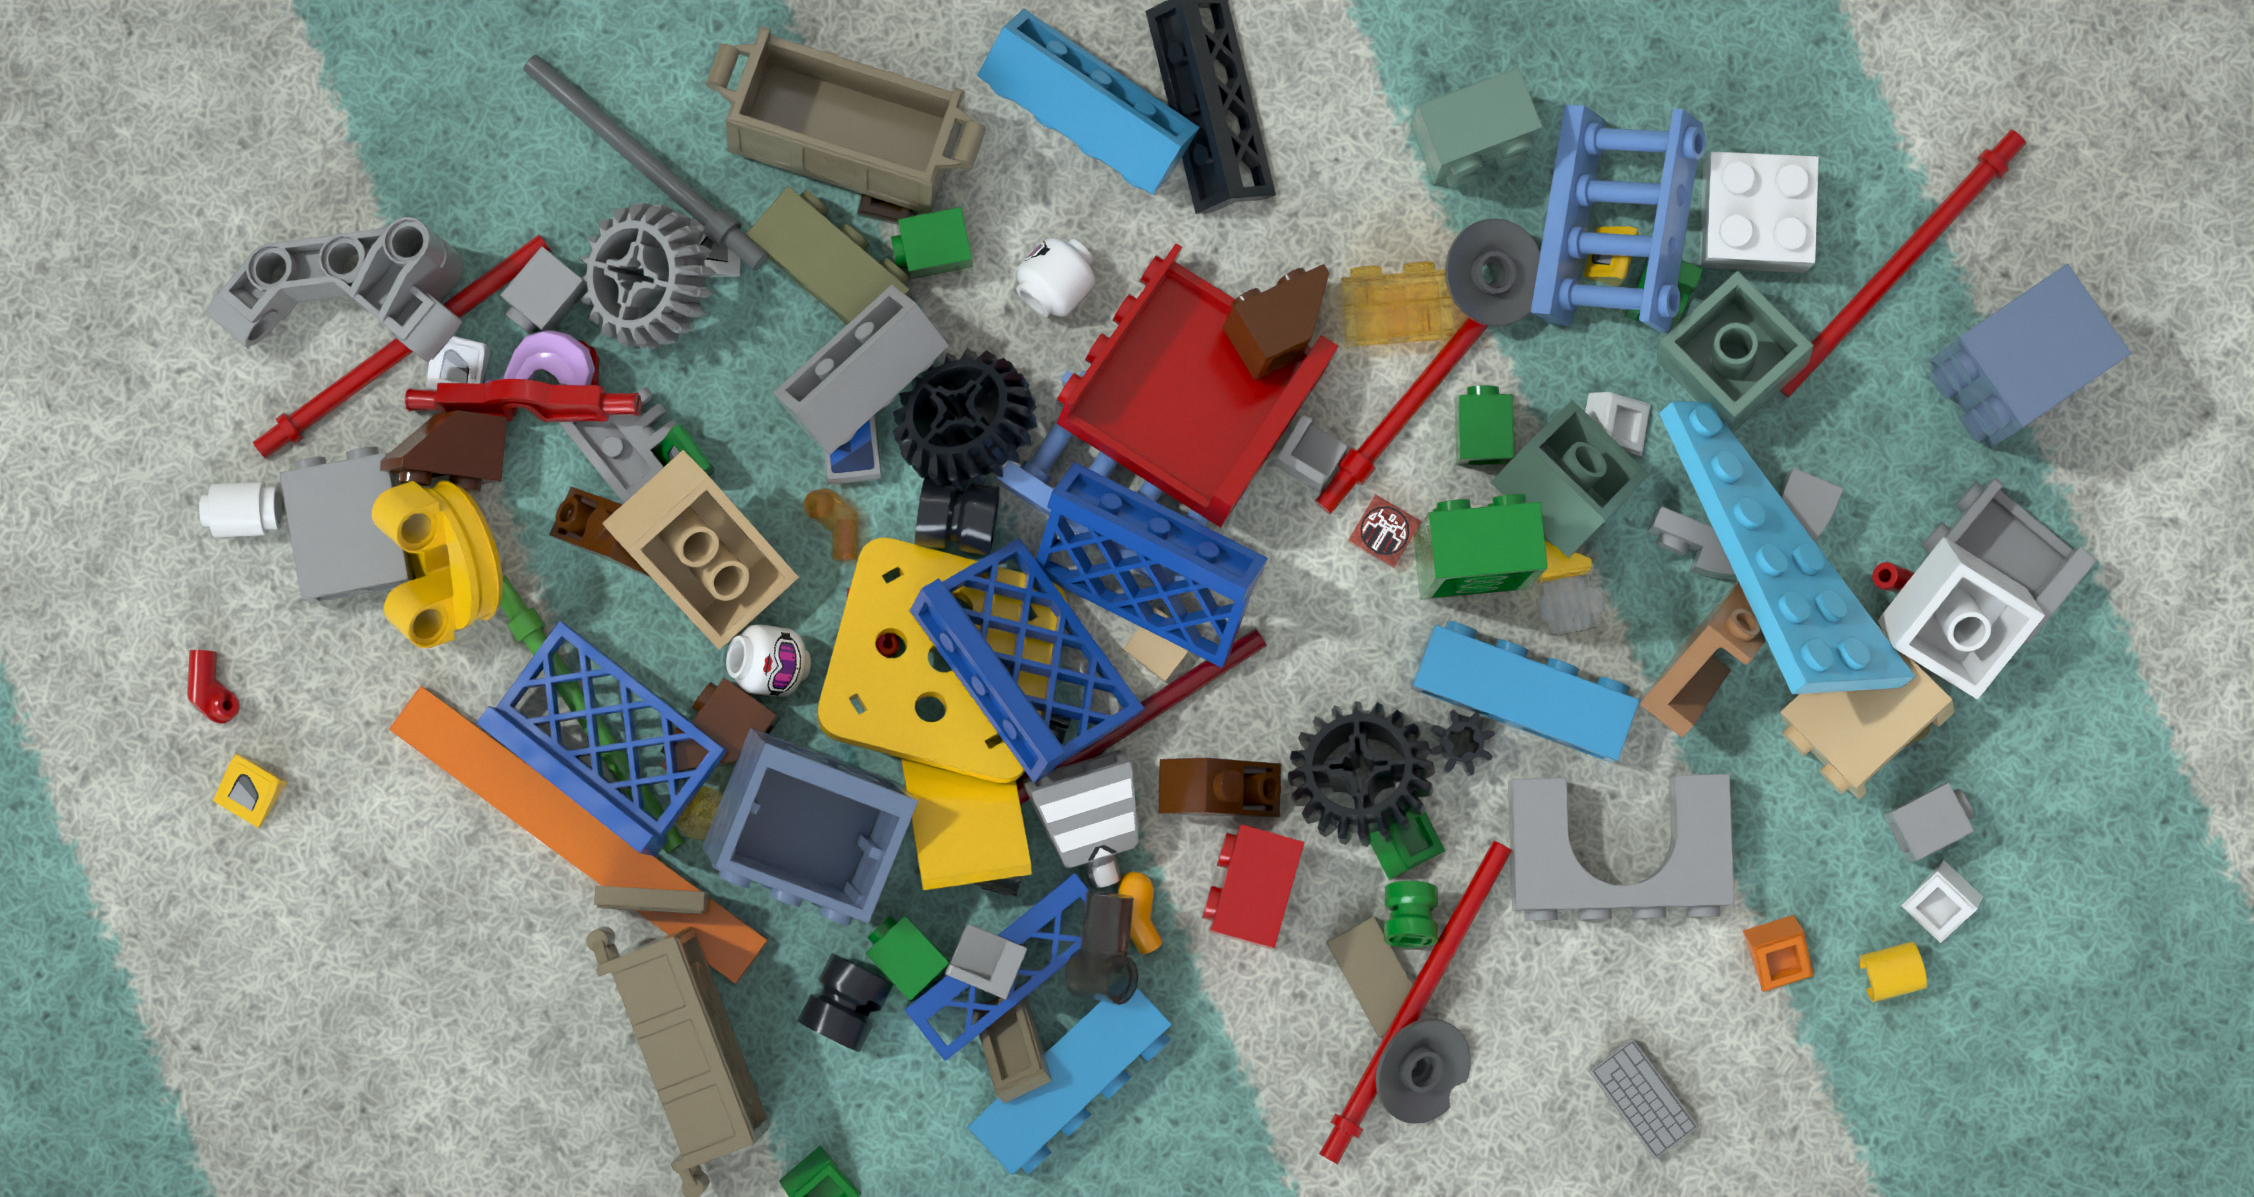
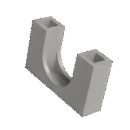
M1730 774L1675 775L1669 777L1670 846L1665 859L1658 869L1646 879L1633 885H1614L1603 882L1588 873L1576 859L1570 845L1568 833L1567 778L1509 780L1508 805L1510 849L1512 850L1510 854L1512 911H1525V921L1558 920L1557 910L1579 909V920L1612 919V908H1633V919L1666 918V907H1687V917H1719L1720 906L1734 905Z

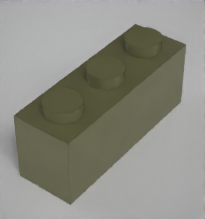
M787 186L746 233L751 240L768 253V259L846 325L891 284L910 299L912 298L910 289L905 286L910 280L908 275L888 258H885L881 264L865 252V249L870 244L848 224L845 223L841 229H838L824 216L828 213L829 209L806 189L798 195Z

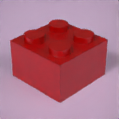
M1240 824L1236 835L1226 833L1216 865L1226 868L1221 888L1216 886L1210 887L1202 915L1203 919L1212 921L1209 932L1270 950L1275 949L1305 842Z

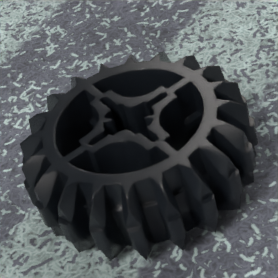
M967 348L959 360L955 355L946 352L944 364L938 367L932 364L928 368V373L923 378L915 377L912 380L913 391L899 393L900 403L903 407L893 412L894 421L898 425L893 430L895 441L900 446L901 456L906 463L912 465V468L919 477L931 478L935 485L943 486L951 482L955 488L964 491L968 482L972 479L975 484L984 487L986 475L993 472L995 475L1003 478L1002 466L1007 461L1020 463L1019 454L1016 451L1018 447L1032 446L1031 436L1027 431L1038 426L1036 416L1033 413L1037 408L1036 400L1028 388L1030 385L1023 374L1018 373L1010 361H1007L1004 357L998 360L996 355L988 350L978 357L976 352Z
M1355 700L1351 707L1352 714L1346 716L1343 715L1340 707L1334 705L1331 709L1334 720L1328 724L1323 718L1315 716L1313 725L1317 732L1316 735L1300 732L1298 739L1300 745L1305 750L1291 751V763L1297 768L1288 773V781L1291 786L1297 788L1291 794L1294 804L1296 806H1305L1302 816L1306 823L1311 824L1319 821L1318 831L1320 835L1327 837L1337 829L1339 842L1346 845L1351 840L1353 833H1358L1361 845L1368 847L1371 842L1370 833L1379 831L1383 841L1389 842L1392 838L1389 826L1396 824L1400 829L1408 831L1411 825L1406 812L1414 815H1423L1425 807L1418 797L1432 795V783L1426 780V778L1435 774V767L1432 761L1426 759L1431 754L1429 743L1424 740L1417 741L1421 733L1415 723L1403 727L1405 719L1402 712L1397 709L1385 719L1384 706L1377 702L1372 707L1370 714H1364L1361 702ZM1368 739L1388 744L1403 759H1391L1390 754L1380 755L1372 752L1368 745ZM1349 742L1348 748L1343 755L1338 758L1327 759L1339 746ZM1361 755L1363 756L1365 766L1369 770V772L1366 771L1367 778L1362 779V792H1360L1357 780L1354 778V775L1357 776L1355 770L1361 768ZM1396 782H1400L1393 794L1383 802L1374 805V799L1378 793L1384 789L1396 788ZM1332 787L1333 792H1344L1351 795L1354 800L1355 809L1337 805L1329 800L1319 788Z

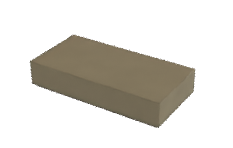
M595 886L594 905H597V908L705 915L706 912H709L710 893Z
M1373 916L1329 940L1326 944L1377 1036L1380 1038L1386 1034L1412 984L1391 946L1384 942V933Z
M1026 996L979 1034L995 1093L1003 1103L1052 1081L1029 999ZM998 997L985 1004L998 1005L1005 999ZM974 1009L975 1023L990 1011Z

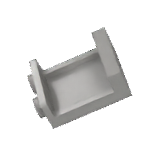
M378 447L350 450L346 452L347 460L327 464L325 457L297 460L293 462L294 470L279 472L300 595L302 600L310 604L392 589L402 583L415 579L407 552L379 530L372 520V508L376 499L387 489L395 487L393 473L380 471V462L387 453H379Z
M1997 478L1990 480L1983 487L1978 482H1974L1956 503L1955 506L1962 513L1953 524L1948 527L1941 522L1924 541L1921 547L1928 554L1919 564L1922 565L1940 540L1946 537L2027 588L2045 616L2022 644L2024 645L2032 640L2097 560L2081 546L2073 550L2001 491L2000 489L2004 484Z

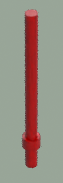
M1468 317L1357 451L1351 448L1339 462L1338 467L1341 470L1315 499V503L1321 509L1331 515L1356 484L1362 486L1376 469L1373 465L1374 462L1489 327L1488 325L1478 323Z

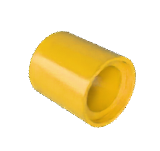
M1913 941L1859 956L1860 969L1866 968L1871 988L1866 990L1873 1003L1927 988L1924 964L1919 950Z

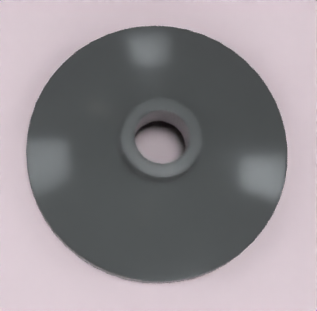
M1485 219L1463 229L1452 242L1445 263L1447 288L1456 306L1470 319L1488 326L1512 324L1527 316L1531 312L1541 252L1537 243L1522 227L1504 219ZM1484 265L1488 266L1493 274L1490 284L1486 283L1482 276V267Z
M1437 1018L1421 1019L1401 1029L1384 1049L1376 1071V1091L1383 1108L1396 1119L1413 1124L1428 1122L1446 1112L1450 1108L1449 1097L1451 1090L1455 1086L1466 1083L1469 1076L1470 1050L1464 1035L1452 1024Z

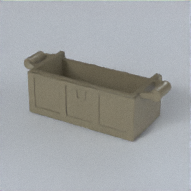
M760 26L754 44L735 46L720 44L705 83L708 88L719 92L723 98L732 104L726 118L728 152L924 214L932 213L947 169L960 167L971 170L973 168L986 132V128L983 125L974 122L964 113L965 90L955 87L954 91L951 92L903 77L895 72H887L839 57L837 54L828 51L823 52L773 36L771 29ZM740 54L747 56L748 60L737 90L734 91L727 89ZM962 124H963V125H965V126H964V129H963V132H962V135H961L959 144H958V146H957V149H956L954 158L951 159L953 150H954V148H955V145H956V142H957V139H958V136H959V133H960V130H961V127H962Z
M607 926L599 927L590 932L586 939L587 946L594 951L598 963L596 972L598 977L611 972L681 1152L671 1163L673 1171L680 1175L683 1182L681 1187L683 1195L685 1197H699L708 1188L710 1183L708 1175L701 1170L700 1164L753 1145L769 1129L770 1124L695 929H692L690 926L619 954L614 944L615 932L613 929Z

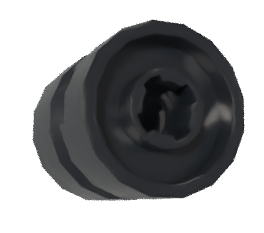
M924 478L917 514L915 545L945 549L953 540L957 542L961 551L990 555L999 506L1000 487L990 485L982 487L978 484H970L962 492L955 488L951 482L938 486L934 484L931 478Z
M831 953L818 979L823 989L821 993L810 994L797 1021L849 1049L860 1052L873 1027L869 1015L871 1012L881 1011L894 984L837 954Z

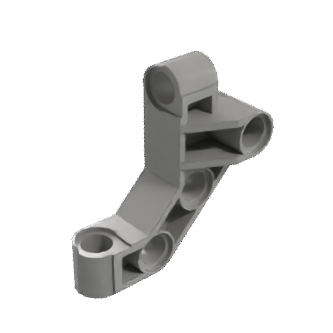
M413 217L397 219L387 228L268 243L255 249L229 281L215 294L208 307V315L243 346L249 349L250 346L257 344L268 333L270 334L282 318L285 319L299 302L350 295L392 330V334L429 363L431 359L434 360L464 323L441 304L463 275L464 262L460 253L453 246L438 236L423 222ZM359 254L358 264L355 269L344 274L343 269L346 261L351 256ZM286 264L284 276L278 282L272 283V274L275 269L280 265Z

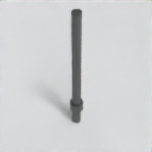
M534 55L526 62L523 68L524 72L704 226V234L718 247L723 248L727 246L753 270H758L766 262L769 256L768 253L740 230L741 223L725 209L719 211L715 209L541 57Z

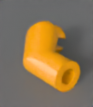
M1131 871L1123 875L1119 881L1116 913L1139 954L1143 955L1159 948L1163 940L1151 920L1154 898L1152 881L1143 873Z

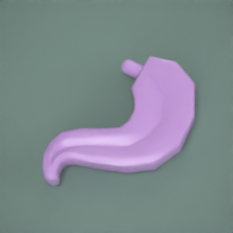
M548 329L528 335L514 350L503 379L533 380L536 373L542 369L554 375L561 384L590 385L595 367L587 347L569 334ZM491 378V379L485 381L484 384H486V383H488V382H490V381H494V379Z

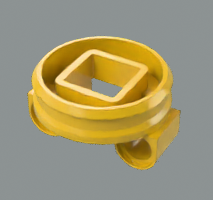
M411 481L387 489L380 494L372 508V520L379 530L400 548L408 552L416 577L414 580L398 585L388 594L384 603V615L388 622L417 647L432 648L455 640L454 630L469 627L477 619L483 621L491 619L502 600V568L489 525L470 494L462 487L448 481H440L431 489L421 487L415 481Z

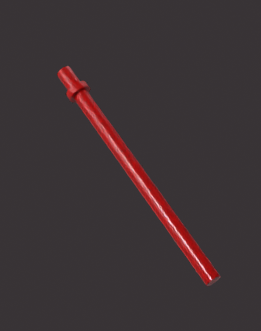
M2010 130L1992 150L1985 149L1977 157L1980 163L1811 342L1814 346L1809 365L1780 390L1784 396L1789 398L1985 187L1995 177L2001 179L2009 171L2007 164L2026 145V141L2020 134Z
M538 234L447 300L443 305L458 318H461L512 281L541 247H544L549 252L552 251ZM395 338L289 416L284 412L275 418L278 424L254 440V446L266 459L288 442L292 441L296 444L303 439L301 435L303 431L413 351Z
M1493 840L1341 1115L1335 1113L1330 1121L1334 1127L1319 1154L1338 1165L1353 1136L1359 1139L1364 1130L1359 1126L1377 1095L1376 1071L1384 1049L1401 1029L1419 1020L1508 860L1512 850L1503 844Z

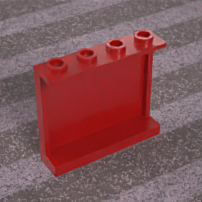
M1175 243L1165 259L1158 255L1152 259L1140 279V283L1145 285V288L1138 298L1128 294L1112 320L1118 324V327L1109 338L1101 333L1085 358V361L1091 365L1083 377L1073 373L1063 387L1057 401L1064 404L1056 424L1221 528L1324 374L1339 346L1320 335L1312 348L1306 347L1299 361L1254 381L1223 330V326L1233 308L1231 304L1235 299L1178 264L1176 261L1182 246Z

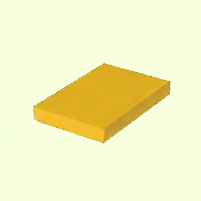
M999 736L986 744L991 749L1002 743L1003 740ZM901 758L906 790L918 800L911 823L923 890L1032 874L1016 780L1009 783H995Z

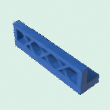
M1074 873L997 935L1019 945H1022L1030 937L1053 939L1051 962L1041 971L1019 969L1017 975L1033 977L1016 991L1015 978L1006 1000H1003L998 1005L975 1003L976 987L947 975L907 1007L905 1012L944 1061H946L1116 923L1076 873ZM1081 897L1100 923L1083 937L1061 935L1062 912ZM1055 918L1054 934L1038 932ZM1059 940L1075 942L1057 957ZM970 986L968 1002L953 1001L954 998ZM944 1006L968 1008L965 1032L947 1046L927 1020ZM974 1009L990 1011L972 1025Z

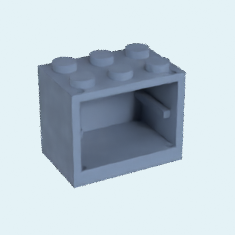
M2067 263L1961 335L1929 360L1935 369L1930 372V377L1937 390L1946 399L1954 396L1965 412L1961 416V422L1968 434L1977 443L1985 440L1989 448H1992L2132 353Z
M750 727L702 849L712 861L711 867L720 871L718 876L730 883L749 888L753 880L771 890L769 894L771 897L784 903L800 907L803 899L812 902L814 906L821 909L820 914L835 922L850 926L853 918L869 923L918 800L899 783Z

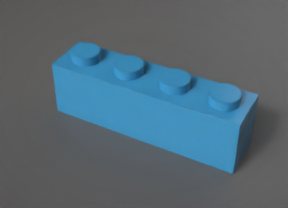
M1026 9L1021 10L1003 26L977 74L980 79L990 85L997 95L1013 100L1034 114L1035 119L1040 124L1049 129L1059 131L1075 142L1084 154L1094 159H1100L1121 173L1127 183L1136 188L1144 189L1152 195L1171 176L1200 128Z
M1448 620L1445 628L1439 625H1435L1432 628L1410 689L1471 712H1478L1482 716L1609 763L1618 761L1640 701L1628 696L1629 686L1601 676L1597 684L1577 677L1578 667L1558 659L1549 658L1546 665L1526 658L1528 649L1506 640L1498 639L1496 646L1475 639L1478 633L1477 630L1458 622Z
M1126 977L1045 1053L1052 1077L1051 1082L1006 1103L997 1098L967 1128L1011 1175L1020 1167L1027 1174H1030L1052 1153L1045 1144L1057 1132L1062 1130L1069 1137L1092 1115L1085 1106L1101 1092L1108 1100L1131 1078L1124 1070L1139 1055L1148 1062L1171 1040L1164 1032L1172 1024L1135 984Z

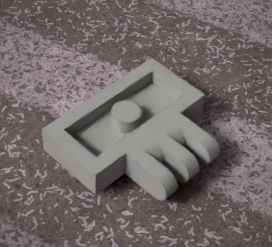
M644 387L637 392L641 396V407L646 405L654 396L648 387ZM661 403L655 405L643 415L640 413L639 416L609 415V419L606 422H558L623 503L630 499L664 468L653 452L658 448L671 428L677 425L674 420H671L657 431L652 428L667 413Z

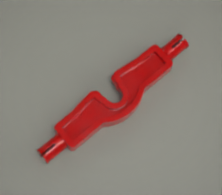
M500 379L486 384L438 383L436 390L409 388L405 394V407L409 412L440 411V413L461 410L507 417V421H512L514 416L517 415L518 407L528 409L544 422H606L609 419V415L639 416L642 406L639 393H606L601 386L551 385L526 379Z

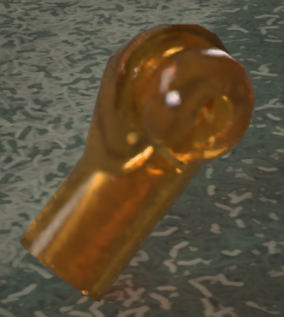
M823 488L808 493L804 499V510L810 518H814L832 533V560L858 561L859 516L857 510L833 490Z

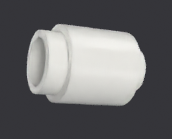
M265 482L211 484L208 495H201L199 513L201 524L203 527H210L213 537L267 535L269 530L281 528L282 499L278 487H267Z

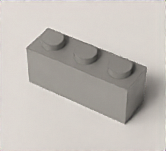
M891 284L779 386L773 394L802 430L831 455L839 446L850 441L856 431L874 414L889 405L896 397V394L919 373L927 370L949 345L920 307Z

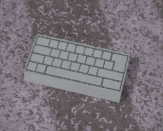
M1634 1039L1627 1041L1588 1071L1653 1159H1657L1698 1128V1125Z

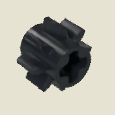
M1451 710L1448 713L1450 727L1447 729L1439 725L1431 727L1430 731L1440 737V745L1433 747L1429 755L1436 756L1442 754L1447 762L1444 765L1443 773L1448 774L1455 764H1463L1465 773L1468 776H1472L1475 770L1472 762L1473 759L1478 757L1483 761L1492 760L1493 756L1490 752L1484 750L1483 746L1484 741L1490 739L1495 733L1490 730L1481 732L1476 726L1480 716L1478 712L1474 713L1467 722L1460 721L1456 711ZM1465 729L1471 733L1469 743L1475 746L1474 752L1465 751L1458 757L1452 753L1454 743L1448 740L1449 733L1458 735Z

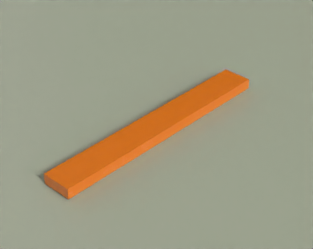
M423 686L419 687L390 726L389 730L601 886L702 892L655 856L641 854L516 754ZM712 898L709 900V912H706V915L636 911L668 935L690 926L692 929L694 928L707 963L734 984L738 983L769 941Z

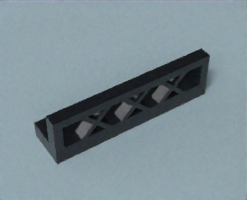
M1166 0L1146 10L1168 105L1200 127L1182 157L1195 214L1214 212L1235 202L1258 201L1276 196L1228 0ZM1199 8H1210L1215 26L1213 34L1203 25ZM1215 58L1225 67L1228 78L1226 85L1215 75L1213 67ZM1228 109L1238 118L1241 130L1238 136L1228 127L1225 115ZM1240 160L1251 170L1254 182L1252 187H1243L1238 167Z

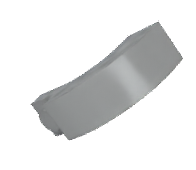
M1793 468L1786 473L1778 494L1815 541L1831 520L1844 488ZM1662 506L1655 511L1647 531L1657 535L1656 544L1668 551L1680 555H1686L1688 549L1696 551L1689 572L1716 579H1737L1713 527Z

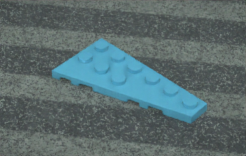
M1672 401L1659 415L1791 693L1807 694L1902 688L1916 676L1895 648H1893L1892 644L1710 402Z

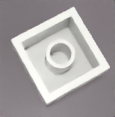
M1710 152L1703 162L1699 267L1806 273L1815 263L1819 157Z
M1943 537L1877 621L1893 648L1974 698L1979 699L2044 618L2045 614L2027 588L1946 537Z

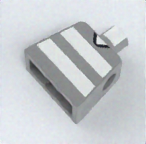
M1116 750L1055 769L1051 774L1036 783L1030 777L1022 779L1026 793L1047 837L1065 868L1084 864L1090 886L1094 888L1105 887L1118 882L1122 877L1115 854L1133 849L1138 846L1139 842L1133 772L1127 757L1120 750Z

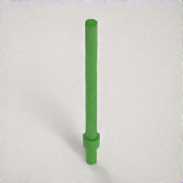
M504 575L503 595L500 606L510 620L507 626L518 643L525 642L534 656L547 639L542 630L546 625L534 608H527L509 579ZM556 651L553 655L555 676L571 674ZM577 681L556 684L558 693L571 712L585 710L584 693ZM597 716L600 746L618 743L602 718ZM586 718L576 719L588 736ZM624 751L601 754V757L618 782L631 780L628 757ZM647 785L642 786L644 809L656 819H659L664 810ZM632 788L623 789L627 796L633 800ZM674 825L665 835L669 840L663 849L668 854L684 843Z

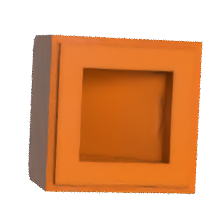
M1794 915L1743 930L1762 992L1814 976L1804 930Z

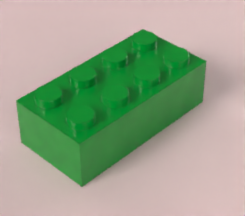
M1525 494L1496 496L1492 498L1493 503L1487 504V507L1471 508L1469 499L1438 502L1437 508L1433 509V512H1428L1413 536L1420 600L1527 590L1548 569L1541 502L1526 503Z

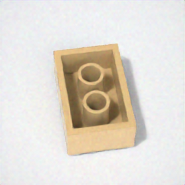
M684 450L602 523L718 650L724 647L799 578L716 483Z

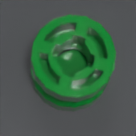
M1398 881L1386 885L1385 906L1392 912L1390 913V918L1384 923V942L1401 948H1424L1435 945L1438 942V924L1432 919L1433 914L1431 912L1438 907V887L1421 881Z

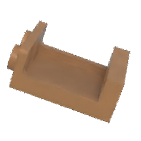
M1739 581L1735 583L1680 646L1640 702V705L1682 738L1694 726L1731 671L1730 668L1712 654L1718 648H1724L1740 662L1747 665L1766 641Z

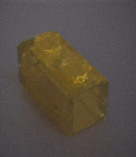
M1431 261L1403 265L1404 273L1382 274V267L1375 265L1350 269V277H1341L1339 283L1344 348L1451 339L1454 333L1451 295L1446 284L1445 269L1436 270L1435 262Z

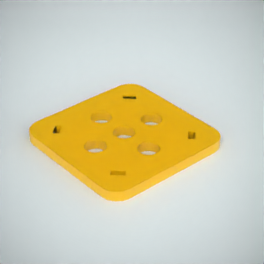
M877 538L871 540L863 547L858 557L817 709L818 724L828 737L839 742L995 783H1009L1017 780L1024 774L1025 770L1004 741L991 749L988 748L986 743L1000 735L953 670L939 672L930 665L928 654L936 647L909 611L921 588L938 578L943 582L976 563V560L893 538ZM899 567L900 577L886 584L882 576ZM998 567L997 582L1024 588L1026 579L1024 573ZM989 572L985 573L980 577L988 579ZM1053 583L1068 604L1064 591L1056 583ZM963 586L952 593L955 598L964 600L969 605L970 610L982 613L985 591ZM994 594L990 615L1019 622L1022 601ZM1030 603L1037 618L1030 622L1028 620L1027 624L1055 631L1057 617L1049 607ZM988 627L986 641L993 651L1013 656L1017 634ZM886 633L896 634L904 640L906 651L900 657L886 658L877 651L876 640ZM1025 637L1022 658L1050 665L1053 643ZM1019 671L1017 684L1025 695L1045 699L1048 677ZM927 696L935 697L943 703L945 715L939 721L926 722L917 715L915 711L916 702ZM856 698L864 712L858 714L851 700Z

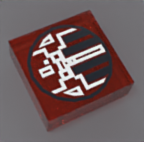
M1375 494L1347 542L1394 569L1421 521Z

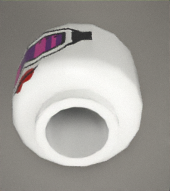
M1047 238L1019 265L1017 278L1020 284L1016 288L1017 293L1027 306L1042 317H1048L1050 314L1054 316H1067L1095 286L1096 278L1090 266L1094 262V258L1088 249L1075 239H1071L1066 243L1057 238Z
M749 625L739 636L732 639L727 651L726 666L729 675L734 678L738 688L745 693L771 697H788L798 688L800 682L807 678L811 667V658L809 652L805 650L802 638L794 630L767 625Z

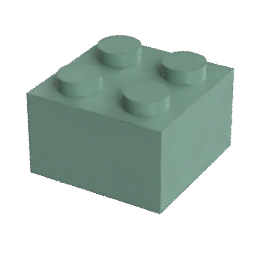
M1518 67L1418 105L1411 129L1433 185L1447 181L1449 188H1453L1476 179L1479 176L1477 170L1488 164L1496 162L1499 169H1504L1526 160L1529 157L1527 151L1534 147L1542 129V124Z
M1737 271L1659 341L1656 361L1697 402H1710L1734 433L1809 365L1814 345Z
M1572 400L1519 451L1490 483L1503 495L1525 494L1526 503L1541 502L1544 538L1569 558L1650 474Z

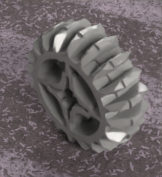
M637 203L636 205H631V208L623 207L614 210L613 219L607 218L598 221L601 235H593L586 238L592 247L591 254L579 257L587 265L586 275L580 278L583 279L588 288V292L580 301L586 304V306L593 307L588 320L595 322L597 325H602L601 334L617 339L618 343H622L624 346L638 347L639 345L640 348L655 349L660 347L661 344L670 345L678 342L679 333L687 334L694 331L691 317L699 318L706 315L700 301L702 298L714 295L705 287L706 278L716 272L710 267L705 266V259L713 251L707 248V246L699 245L704 232L698 230L697 227L690 226L691 218L686 217L683 213L674 212L669 206L658 204L652 206L651 204ZM638 270L644 271V275L639 274ZM648 277L653 278L654 282L648 281Z

